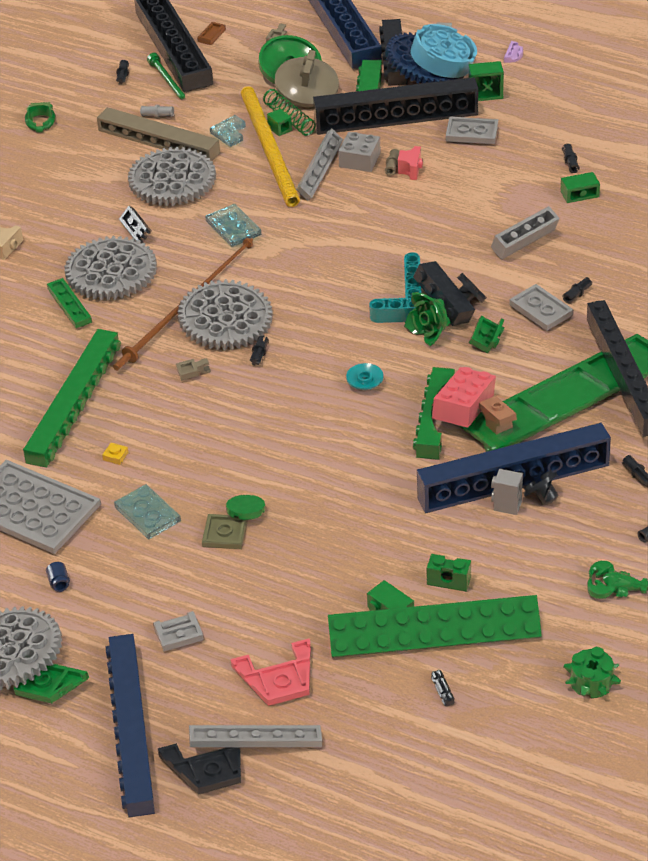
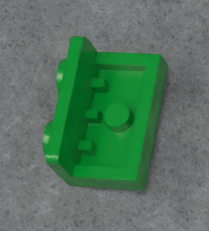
M481 315L469 343L486 353H489L491 348L495 349L500 341L498 337L501 336L505 328L502 326L504 319L501 318L496 324Z

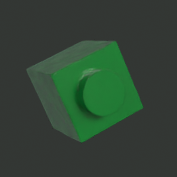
M281 108L267 114V122L271 131L276 135L281 136L292 131L291 116Z

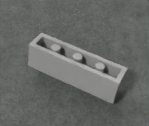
M548 206L495 235L491 248L502 260L554 231L560 218Z

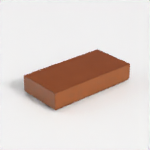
M211 22L197 37V41L212 45L226 30V25Z

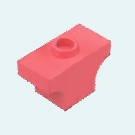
M414 146L413 149L407 151L400 150L398 174H405L410 177V180H417L419 168L423 166L421 146Z

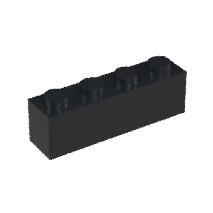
M436 261L419 264L413 278L429 297L443 300L450 324L455 326L469 323L476 309Z

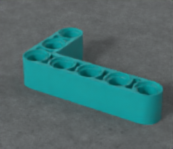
M410 252L404 256L405 298L371 300L369 311L372 322H405L409 312L415 309L411 302L412 293H421V286L413 278L420 264V255L418 253Z

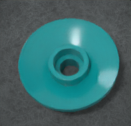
M370 363L354 365L346 374L348 384L361 390H368L379 386L384 378L381 368Z

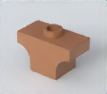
M497 396L479 402L480 409L486 419V426L495 434L513 427L512 421L517 420L516 413Z

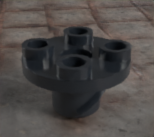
M461 273L457 277L463 284L459 290L469 302L476 297L483 303L487 297L470 279Z
M549 470L541 475V481L538 483L532 481L523 488L525 490L523 492L524 496L526 497L533 492L543 505L553 503L559 496L551 484V480L558 476L557 472Z

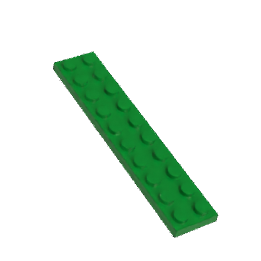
M537 595L328 615L332 658L542 637Z

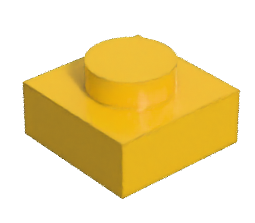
M110 443L102 454L103 461L120 465L129 453L128 447Z

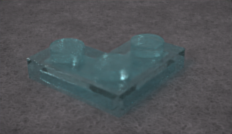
M234 115L210 127V134L229 147H232L243 141V135L238 131L245 128L246 124L244 120Z

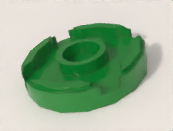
M238 495L230 498L226 503L227 514L232 518L239 516L241 520L256 519L262 515V512L266 511L265 501L255 495Z

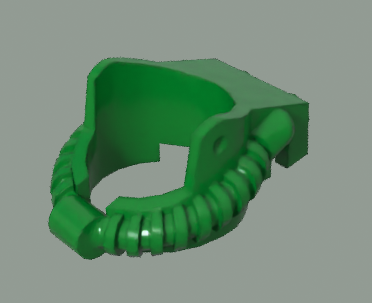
M50 102L31 103L27 107V113L25 114L27 127L36 131V133L49 129L54 124L56 117L53 105ZM43 115L49 117L47 121L43 122V126H36V123L32 122L36 116Z

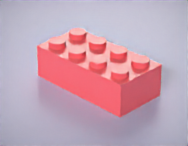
M460 367L434 397L432 419L468 428L481 412L479 402L494 396L496 376L485 371L479 372L469 367Z

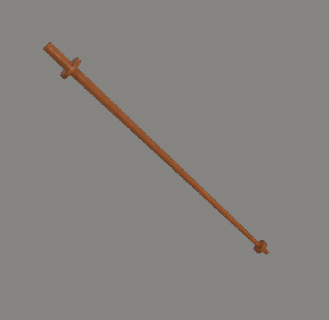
M245 238L243 246L204 282L209 284L245 248H251L253 246V238ZM179 305L133 347L125 346L122 349L123 357L113 365L114 370H120L127 362L135 363L138 360L137 352L178 314Z

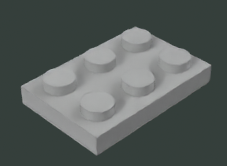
M449 117L446 141L495 144L498 119Z
M537 284L509 299L510 306L546 331L573 316L574 309Z

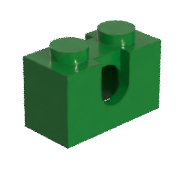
M431 554L426 568L427 585L467 592L471 580V560L461 558L449 560L445 559L443 555ZM442 575L453 577V579L446 580L442 577Z

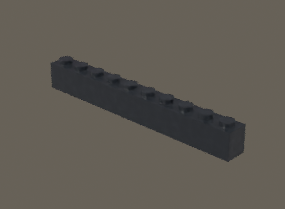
M601 300L587 303V322L642 436L646 437L648 436V386L606 301Z

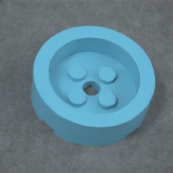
M440 24L424 25L422 29L417 30L410 51L414 61L423 69L442 77L459 78L469 73V64L474 63L477 47L471 38L457 33L458 30Z

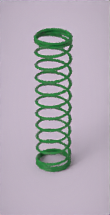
M270 89L264 94L263 102L273 111L278 108L276 105L281 99L283 100L278 106L279 109L286 102L282 110L284 111L290 105L286 113L288 114L292 108L293 111L289 116H292L297 111V114L292 118L294 119L292 126L304 136L314 132L316 128L315 121L298 109V107L294 106L283 95H280L277 90ZM271 91H275L272 93H276V96L273 98L272 102L269 103V99L271 97L270 95L268 98V102L266 103V95ZM301 114L300 118L295 121V118ZM304 117L303 122L298 125L300 119ZM309 121H312L311 127L303 131V128L308 125ZM312 126H313V129H312L309 133H307V134L304 133V132L309 131V130L312 128Z

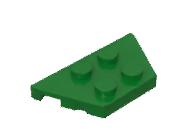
M57 664L46 665L47 671L41 670V676L34 675V680L27 679L25 685L20 682L17 688L14 686V692L17 696L52 704L88 680L89 675L84 670Z

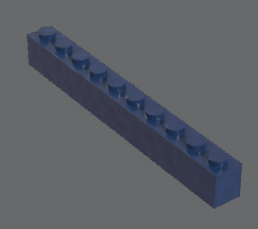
M134 633L109 637V646H105L107 659L111 658V661L107 662L108 674L113 675V677L109 678L110 690H114V693L110 694L112 707L116 706V710H112L113 722L118 723V726L114 727L115 740L120 742L116 744L117 757H121V760L117 761L118 772L123 774V778H119L121 792L125 791V795L121 796L122 809H127L128 818L155 814Z

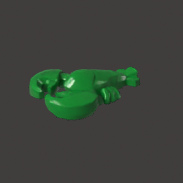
M601 560L595 562L589 569L590 578L587 582V590L590 596L595 599H605L612 593H616V597H627L628 591L640 590L643 594L648 590L647 578L639 581L631 577L630 573L626 571L617 572L614 569V565L609 561ZM596 573V578L603 577L605 584L595 579V585H593L591 579L593 574Z

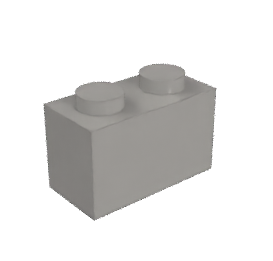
M499 469L497 476H493L491 488H494L491 502H494V511L513 515L518 514L522 503L523 473Z

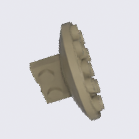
M309 50L308 56L293 58L284 62L275 74L277 92L287 98L292 104L309 109L313 108L314 96L337 94L339 79L335 70L327 63L315 59L316 51Z

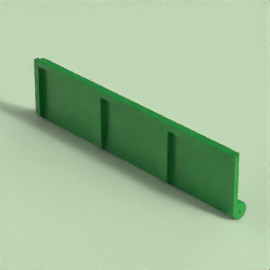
M635 334L625 339L643 378L648 377V340L639 334ZM601 351L502 401L516 413L517 420L512 421V428L495 434L486 426L483 412L479 413L468 428L460 427L482 442L485 451L488 452L518 444L621 390Z

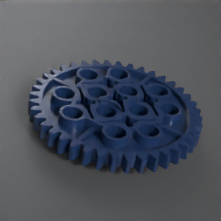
M411 32L409 34L395 35L387 43L385 57L389 61L388 64L392 65L391 68H396L395 71L400 72V75H405L406 79L411 78V81L415 80L417 84L420 82L423 84L464 78V76L459 78L442 77L419 66L412 58L410 51L416 32L414 35Z

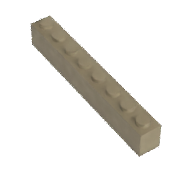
M108 107L97 117L98 130L104 133L162 150L163 148L169 150L170 147L173 150L176 147L179 150L185 147V150L191 148V152L197 150V153L202 152V155H207L210 161H213L220 154L219 139Z

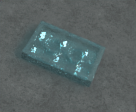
M236 204L205 216L206 222L231 247L243 243L245 238L250 239L262 235L261 229Z
M147 484L114 502L115 508L148 540L181 521L180 515Z

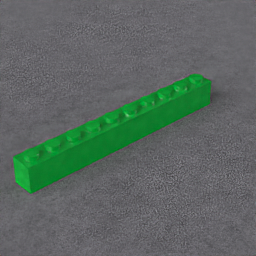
M103 329L96 330L24 447L23 452L26 464L47 468L49 463L54 460L55 453L58 448H61L66 435H69L70 428L73 423H76L79 413L83 411L88 398H91L94 388L98 386L100 378L106 373L107 367L113 361L115 353L119 351L121 341L118 338V332Z

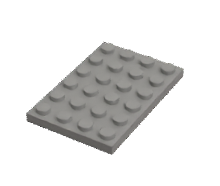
M5 460L0 465V531L53 554H56L101 505V500L95 496L9 460Z

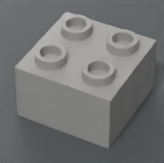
M348 132L338 151L339 167L371 172L381 153L380 137Z

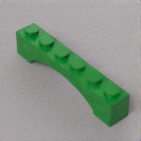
M432 367L431 374L427 376L428 387H425L424 398L426 400L422 399L421 410L423 412L419 413L418 422L420 425L416 426L417 438L413 440V450H416V458L435 460L440 458L442 433L437 432L432 421L434 397L455 374V369Z

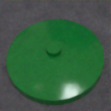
M282 35L268 40L262 46L258 64L262 74L275 84V74L284 62L293 58L308 56L309 50L316 51L315 59L321 61L322 59L317 48L309 41L297 36Z

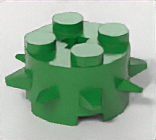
M596 646L592 649L582 650L573 655L572 663L564 664L563 668L571 673L570 678L565 681V684H571L572 689L579 695L581 692L582 696L590 695V698L602 697L610 692L612 685L621 683V679L614 675V670L619 664H614L613 659L601 647Z

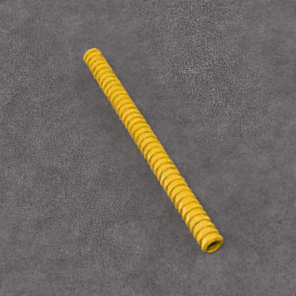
M250 86L244 87L241 90V97L285 204L288 207H295L299 204L300 197L254 89Z

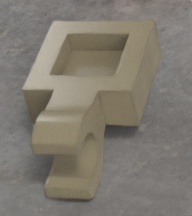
M280 23L277 29H272L266 37V42L274 37L287 35V31L284 30L286 24Z
M207 358L197 362L191 359L176 363L181 381L199 376V372L202 374L211 372L209 366H207L209 365Z

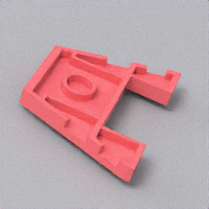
M310 639L291 643L296 660L255 670L248 654L230 659L231 666L268 706L307 696L310 692Z

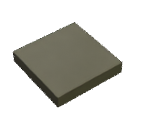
M208 514L202 547L242 550L248 520H241L239 516L232 518L229 515Z

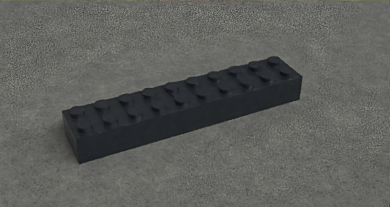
M134 0L135 12L182 91L189 92L194 89L214 85L211 66L169 0Z
M473 77L314 96L313 107L317 135L326 134L330 129L337 133L449 119V117L477 116L478 86Z

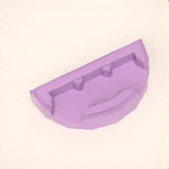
M511 41L504 56V63L520 60L523 56V47L519 46L517 42Z

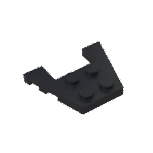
M177 743L158 748V756L197 794L241 783L240 747H225L185 759Z

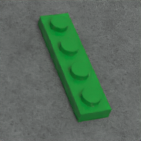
M64 278L47 283L49 292L75 328L92 323V317Z

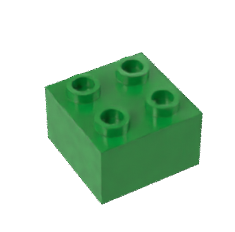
M501 61L469 64L468 78L474 77L476 80L478 101L503 99L504 71Z

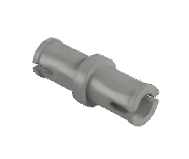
M160 105L141 106L140 113L141 116H155V118L160 116L173 117L174 107Z

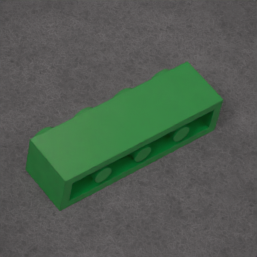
M362 60V66H359L356 91L380 89L382 60Z

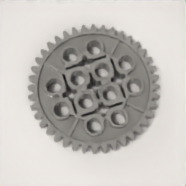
M172 147L169 150L163 148L162 151L157 149L156 153L151 151V155L145 154V158L140 157V160H136V164H132V168L128 172V183L133 194H137V198L141 197V200H146L147 203L152 201L153 205L158 202L159 206L163 203L166 206L169 203L172 206L175 203L181 205L183 201L187 204L188 200L200 199V195L204 196L205 192H209V189H212V185L215 184L214 181L216 180V170L213 161H210L207 155H202V152L197 153V150L191 152V148L185 150V147L181 150L178 147L175 150Z
M106 236L105 240L99 238L96 241L93 239L92 243L86 242V246L80 245V249L76 248L75 252H71V256H68V261H66L64 266L68 285L71 286L72 290L75 289L76 293L80 292L81 296L86 294L87 298L93 296V299L99 297L100 300L104 297L107 300L113 297L116 300L117 296L123 298V295H127L129 297L131 292L136 294V290L142 291V287H147V283H151V279H154V275H156L157 262L153 250H150L149 246H145V243L141 244L140 240L135 242L134 238L128 240V237L122 239L121 236L118 239H115V236L109 239Z
M227 279L224 280V283H221L220 280H217V283L211 281L210 285L204 282V287L198 285V289L192 288V292H187V296H183L178 310V323H180L182 332H186L187 337L191 336V341L196 340V344L202 342L203 347L208 344L209 349L216 346V350H219L220 347H223V350H226L227 347L233 350L234 346L240 349L241 345L247 347V343L253 345L254 340L257 341L259 336L268 333L273 318L271 302L268 301V297H264L263 292L259 293V289L254 290L253 285L248 287V283L241 285V281L237 282V284L234 280L228 283Z
M22 606L19 610L13 607L12 611H9L8 608L3 613L0 611V691L4 686H6L7 690L10 689L11 685L17 688L20 682L25 685L27 679L33 681L34 675L41 676L40 671H47L46 665H53L52 660L57 659L56 654L60 653L59 648L62 647V634L54 617L51 618L50 614H46L44 610L39 612L38 608L32 610V607L25 610L24 606Z

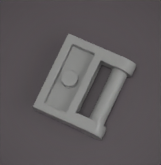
M193 611L188 612L185 616L164 622H153L154 630L163 652L204 640L203 633Z

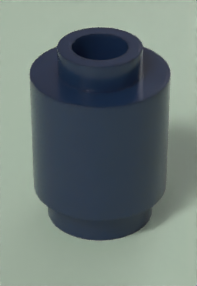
M62 562L49 564L46 568V574L51 588L57 592L66 590L69 587L70 579L65 564Z

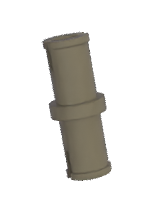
M392 149L389 157L386 159L385 173L389 176L394 175L398 167L400 152L398 149Z

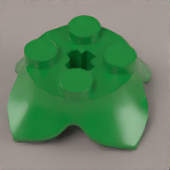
M413 292L411 302L415 309L407 315L404 327L416 335L423 334L425 343L428 346H432L438 340L441 332L450 325V320L444 308V302L442 299H435L423 293Z

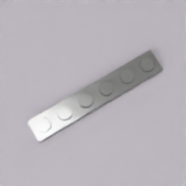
M333 129L326 133L296 188L307 201L313 197L343 141Z
M189 725L190 747H322L320 725Z

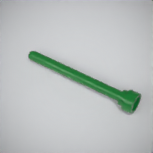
M150 53L147 57V62L152 67H156L180 99H184L185 94L162 66L159 55L157 53Z

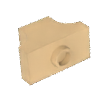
M16 225L12 228L0 227V259L5 260L23 241L21 227Z

